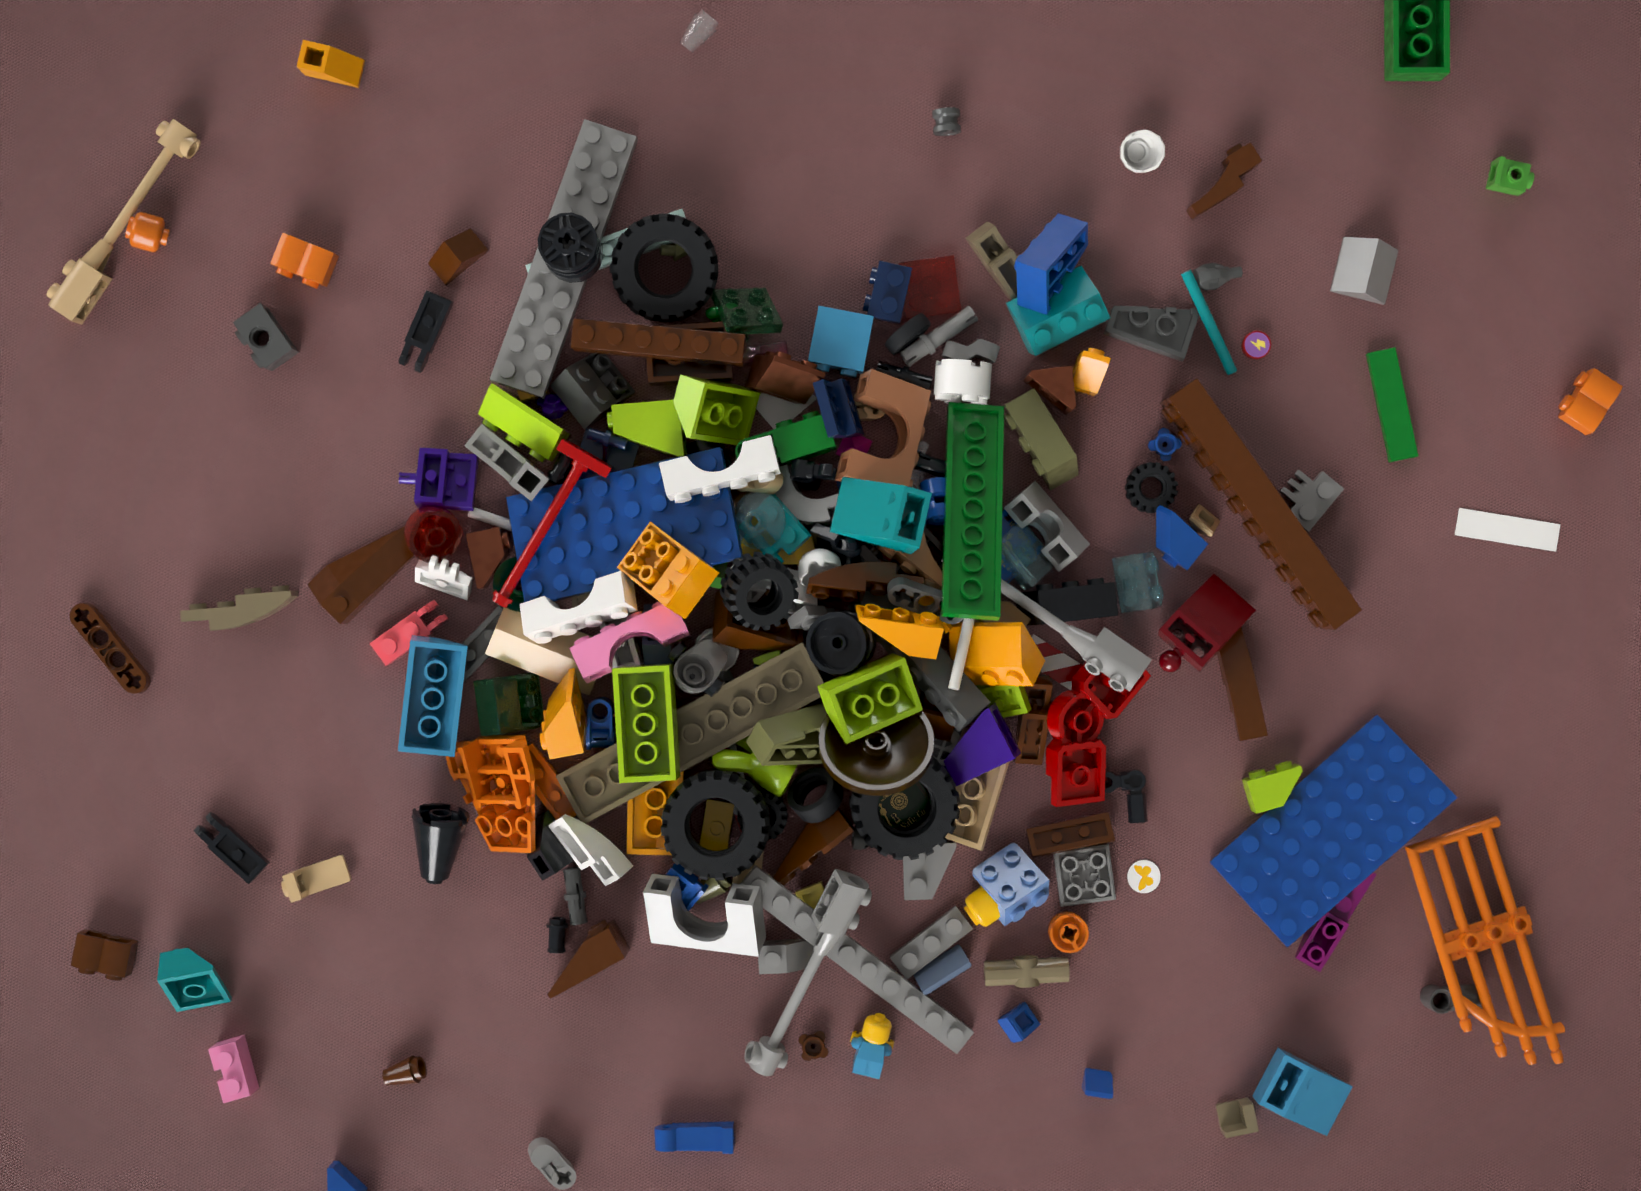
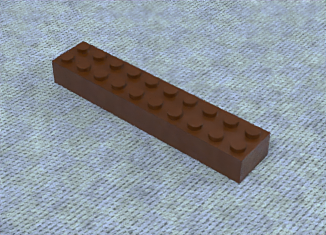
M1196 378L1160 403L1163 407L1161 413L1169 423L1174 422L1179 429L1177 435L1185 446H1191L1196 453L1193 457L1202 469L1206 467L1212 476L1209 478L1212 485L1217 491L1220 492L1222 490L1228 498L1226 504L1234 514L1239 513L1244 520L1242 523L1244 530L1250 537L1255 536L1261 544L1258 546L1261 554L1267 560L1271 558L1276 565L1274 569L1276 575L1282 582H1288L1293 589L1290 593L1299 605L1303 604L1309 612L1307 618L1315 628L1336 630L1361 612V607L1199 380Z

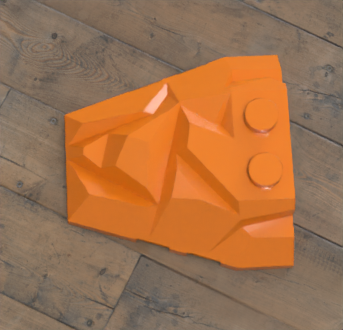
M484 735L472 741L457 742L455 757L445 756L449 772L454 781L460 779L467 792L463 796L466 805L471 802L473 803L479 815L475 822L489 849L496 852H534L536 850L535 771L525 735Z

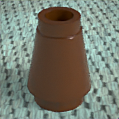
M413 1055L384 1069L382 1072L383 1081L387 1086L420 1083L421 1079L426 1078L427 1075L426 1064L423 1058Z

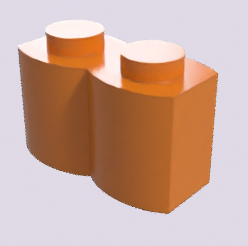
M282 233L270 264L277 267L276 273L292 279L293 275L302 277L301 283L318 289L319 285L328 286L339 256L324 248Z
M1595 368L1587 372L1582 371L1573 383L1576 386L1573 394L1566 395L1558 406L1561 409L1558 418L1584 435L1591 434L1596 430L1623 387Z

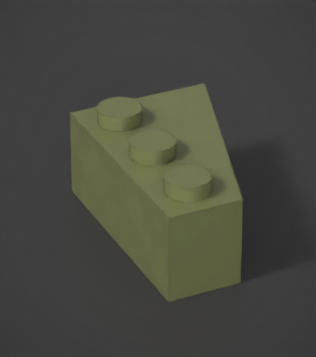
M1035 388L1005 404L1007 415L1004 416L1008 427L1011 431L1016 430L1020 437L1018 442L1025 453H1029L1033 460L1031 462L1039 476H1042L1049 491L1079 475L1075 452Z
M821 703L760 720L754 726L746 743L762 766L823 764L819 753V733L822 722L827 715L825 707Z

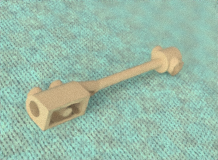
M172 119L170 123L164 120L157 127L156 135L160 137L157 142L163 145L164 148L104 238L100 239L77 262L69 260L62 270V273L67 276L61 285L54 283L47 291V297L51 299L48 305L70 321L82 325L112 281V278L103 273V270L113 250V244L174 153L181 158L184 156L190 159L198 151L201 141L196 138L197 135L176 120Z

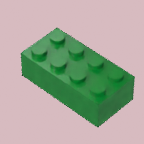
M1384 0V81H1441L1450 73V0Z

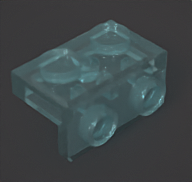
M1153 552L1112 558L1121 613L1162 606L1164 593L1158 582L1159 564Z

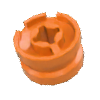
M1059 912L1052 917L1048 924L1049 939L1062 952H1078L1088 941V926L1081 916L1075 912ZM1065 926L1073 929V934L1069 937L1063 935Z

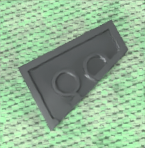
M1113 306L1110 313L1111 318L1108 319L1103 334L1182 362L1185 359L1199 313L1196 308L1176 309V307H1166L1165 309L1148 308L1147 306Z

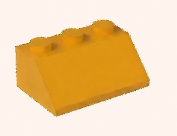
M963 622L952 624V630L949 631L950 658L953 661ZM974 622L963 672L975 685L1034 686L1045 663V659L1023 622Z
M575 668L567 671L549 697L547 710H543L544 721L541 722L543 733H540V742L542 749L548 751L549 759L584 753L587 716Z

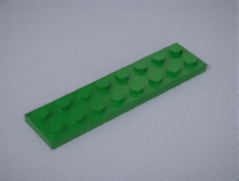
M949 402L947 406L941 617L999 621L1001 617L1004 406Z

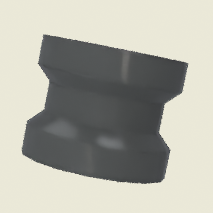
M945 107L933 110L932 118L936 122L933 134L936 136H951L961 133V126L958 124L960 109Z

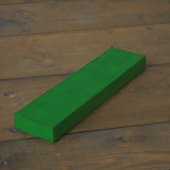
M1396 348L1367 353L1366 359L1388 462L1418 457Z

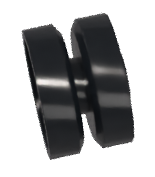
M837 610L818 617L810 626L806 636V650L811 661L820 670L829 674H845L864 666L872 658L876 648V633L859 622L857 612L853 610Z

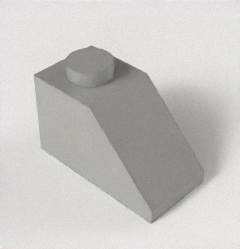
M805 939L765 940L758 957L759 974L790 973L805 969L814 952V946Z

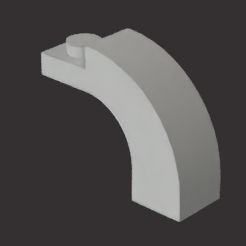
M483 424L479 426L464 445L503 476L512 487L530 501L535 498L549 480L540 469Z
M789 465L779 467L784 477L783 484L779 491L774 494L800 523L814 526L816 523L831 526L838 494L822 499L807 498L801 492L798 482L790 479L791 467Z

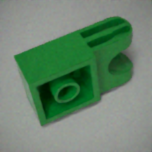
M813 411L802 415V421L792 423V419L781 421L775 424L776 429L741 440L735 448L736 458L739 457L743 442L771 435L777 460L778 462L781 461L782 466L790 465L792 460L795 459L806 460L835 451L836 445L834 439L827 436L822 415L819 414V411Z

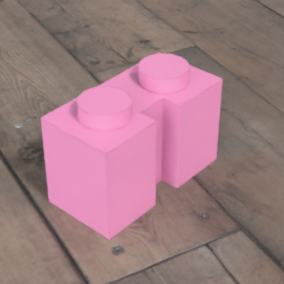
M245 1035L217 1042L208 1049L214 1071L219 1069L222 1071L223 1078L217 1081L223 1103L251 1096L259 1089Z

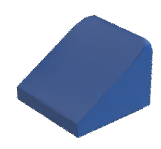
M1022 1002L998 1019V1023L1013 1043L1023 1041L1041 1025L1026 1002Z
M1085 1068L1082 1081L1084 1093L1087 1096L1113 1099L1112 1073Z

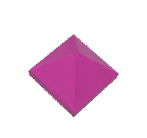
M863 436L843 438L836 455L841 456V453L852 448L867 453L873 441Z

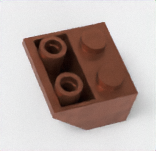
M766 351L765 355L754 356L745 387L794 404H806L815 391L813 383L824 379L825 372L817 370V364L805 360H801V362L791 360V355L776 351V353Z

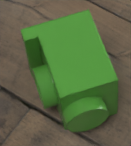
M1502 156L1491 162L1486 189L1516 196L1526 192V189L1531 188L1534 181V173L1530 172L1531 164L1509 160ZM1511 172L1517 173L1516 179L1512 178Z

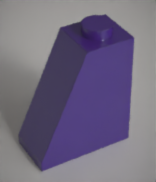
M996 703L987 707L943 761L945 764L944 768L953 778L956 786L999 767L1021 754Z

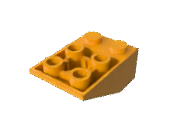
M649 522L617 566L619 570L661 604L684 619L688 617L719 574L717 570L652 522Z

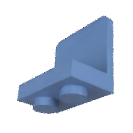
M1016 843L1009 844L973 868V877L998 904L999 920L1004 926L1012 921H1019L1028 910L1034 906H1041L1049 897V879Z

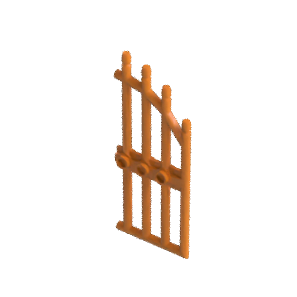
M1495 816L1406 846L1405 850L1463 1032L1472 1031V1023L1470 1018H1468V1015L1471 1014L1488 1026L1498 1057L1507 1056V1048L1505 1043H1503L1502 1032L1517 1036L1521 1048L1524 1050V1057L1528 1065L1537 1063L1530 1037L1545 1036L1554 1063H1563V1053L1559 1049L1560 1044L1557 1034L1564 1033L1565 1027L1561 1022L1553 1023L1526 938V935L1533 933L1530 915L1527 914L1525 906L1518 908L1516 906L1493 833V829L1501 825L1499 818ZM1482 833L1506 912L1492 916L1468 837ZM1456 841L1458 842L1482 919L1469 925L1444 849V845ZM1432 849L1457 929L1443 933L1419 856L1420 853ZM1512 940L1516 942L1541 1025H1526L1501 945ZM1491 948L1514 1024L1497 1019L1477 955L1478 952ZM1463 957L1467 958L1482 1009L1463 996L1452 961Z

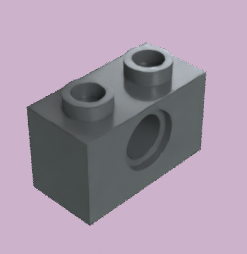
M261 303L233 322L238 329L235 331L237 338L244 346L248 344L254 353L251 354V357L259 368L264 367L267 370L273 371L299 353L269 308ZM264 332H268V343L264 346H260V335Z

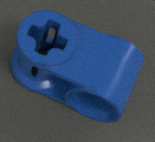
M597 697L587 708V751H591L592 748H608L616 743L615 717H613L615 707L614 703L607 697ZM602 703L606 705L608 715L606 717H598L594 712L595 704Z

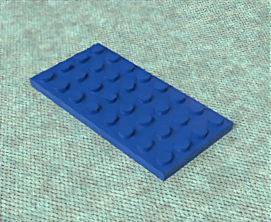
M721 447L685 455L701 470L717 472L726 469L723 449ZM676 458L612 472L606 478L599 475L578 480L520 578L524 602L546 596L552 601L591 593L595 579L621 571L617 566L649 522L655 524L710 566L731 562L736 558L738 560L743 559L730 487L719 489L720 492L712 496H703L702 493L693 495L690 501L675 503V500L670 501L666 496L659 463ZM562 484L541 489L532 501L523 494L506 497L517 561Z
M1376 715L1295 786L1284 806L1268 810L1211 860L1210 864L1288 948L1458 797Z

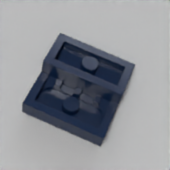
M822 379L814 382L813 386L828 438H850L865 435L850 381L839 379L830 382Z

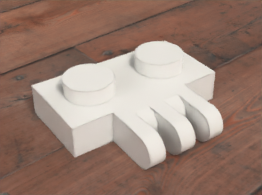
M432 555L430 561L419 559L415 567L416 583L464 600H468L472 589V577L459 571L460 564L453 563L449 567V560L443 559L440 564L438 563V557Z

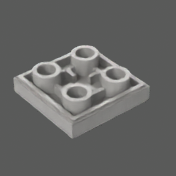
M1108 843L1053 854L1061 907L1116 900Z

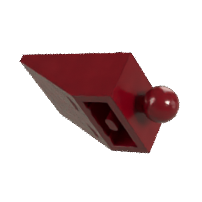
M1213 574L1159 629L1158 636L1173 648V650L1164 651L1160 655L1159 665L1161 669L1166 672L1177 671L1181 666V657H1183L1201 672L1256 612V609L1218 576ZM1180 630L1183 636L1178 639L1172 632ZM1194 649H1202L1204 655L1202 657L1197 656L1193 652Z

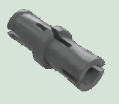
M579 867L563 869L566 887L564 900L568 902L570 925H580L588 922L584 898L587 896L586 891H583L581 869Z

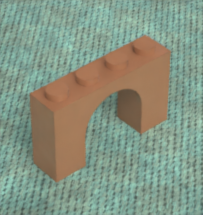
M874 369L862 373L859 377L854 401L878 409L892 419L898 433L897 447L889 459L878 458L853 448L841 453L835 480L841 482L843 477L912 487V471L919 459L917 450L919 442L923 439L925 433L923 424L925 416L931 408V401L929 400L931 391Z

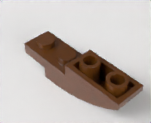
M853 563L838 566L810 577L806 594H812L813 597L819 599L835 597L841 598L844 602L854 603L863 600L865 591H870L871 594L876 596L886 595L887 585L894 578L904 577L923 584L924 577L896 574L897 563ZM901 588L899 592L895 591L896 595L905 592V589Z

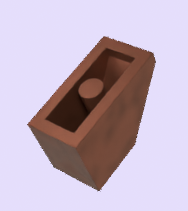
M501 527L466 534L477 589L488 588L497 568L509 556L508 549L511 548L510 536L508 532L504 533Z

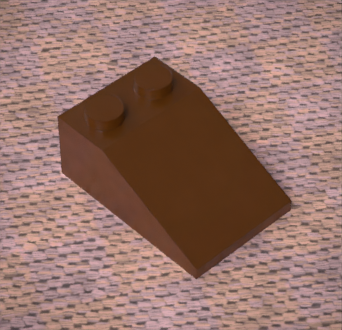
M720 589L715 594L713 642L737 649L787 651L803 642L804 630L790 629L789 623L785 618L780 620L781 625L777 627L774 624L770 625L769 630H764L761 626L759 630H752L750 626H743L725 607L722 601L724 599L720 595ZM766 589V592L758 599V601L766 597L770 590Z
M604 919L591 927V930L588 931L589 935L547 995L550 999L626 957L630 947L615 920L607 923Z

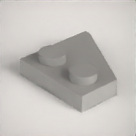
M946 842L942 847L937 844L932 848L934 853L928 856L925 852L918 854L919 859L910 860L909 856H903L904 900L933 899L954 854L956 842Z

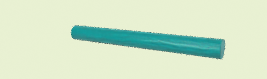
M1192 270L1183 272L1181 276L1225 372L1227 375H1230L1237 371L1233 359Z

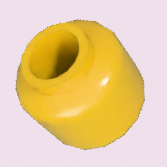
M982 886L965 898L966 906L963 908L976 926L981 924L987 927L999 919L998 904Z

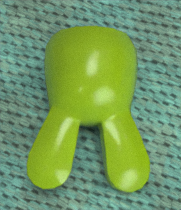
M749 736L735 744L745 748L750 754L723 749L713 755L712 762L716 769L748 773L758 785L778 797L785 793L797 765L762 766L746 743Z

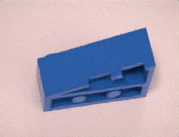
M1058 213L1050 223L1048 222L1045 225L1044 230L1039 236L1031 241L1030 246L1025 252L1017 257L1014 265L1017 273V305L1045 315L1049 313L1051 297L1054 292L1060 294L1063 289V284H1060L1065 273L1067 271L1073 272L1088 246V222Z

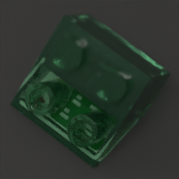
M530 672L473 681L481 736L501 735L542 727L541 722L544 721L539 675Z

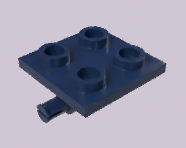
M589 428L585 430L580 447L610 464L612 469L609 473L633 468L640 445L630 442L628 439L615 436L612 431L602 432ZM588 468L587 472L583 471L578 480L599 476V474Z

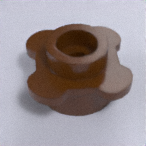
M816 1031L815 1034L800 1035L798 1042L802 1045L803 1052L801 1057L803 1060L810 1061L819 1057H827L829 1051L825 1047L824 1040L826 1036L824 1032ZM811 1044H816V1048H811Z

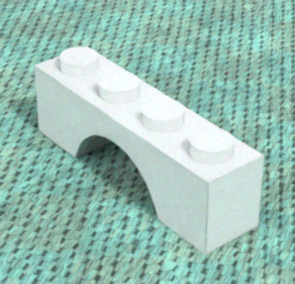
M771 435L743 442L737 460L730 467L721 471L709 472L701 470L687 456L659 463L666 496L670 501L675 500V503L690 501L692 499L691 496L701 493L703 496H712L720 492L719 489L726 487L740 489L748 485L747 482L758 480L760 483L774 480L775 475L781 474Z
M622 571L595 579L593 589L588 598L577 607L571 609H560L557 603L546 596L520 604L523 634L539 644L552 641V638L561 635H573L577 633V630L585 627H598L604 621L610 619H623L629 613L638 611L634 583Z

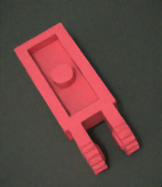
M435 600L429 602L418 611L412 612L370 643L385 666L390 665L409 651L412 635L429 637L433 634V630L448 620L445 614L436 617L429 625L422 619L427 613L436 609L438 604Z

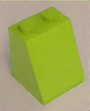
M674 400L611 405L612 412H607L608 428L618 437L628 439L630 442L675 458L687 455L686 435L674 406Z

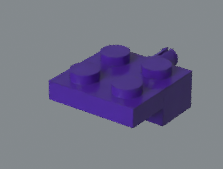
M420 448L417 472H400L399 484L416 485L414 502L418 508L474 511L479 457L475 454L449 453L448 449Z

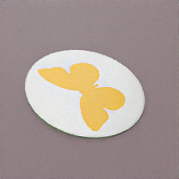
M1148 860L1135 862L1131 865L1127 874L1129 885L1139 893H1149L1156 889L1161 878L1158 867Z

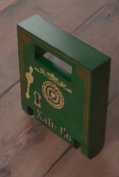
M917 781L914 785L901 792L880 796L878 801L880 816L888 825L903 828L912 826L926 815L928 811L926 808L930 806V795L924 786Z

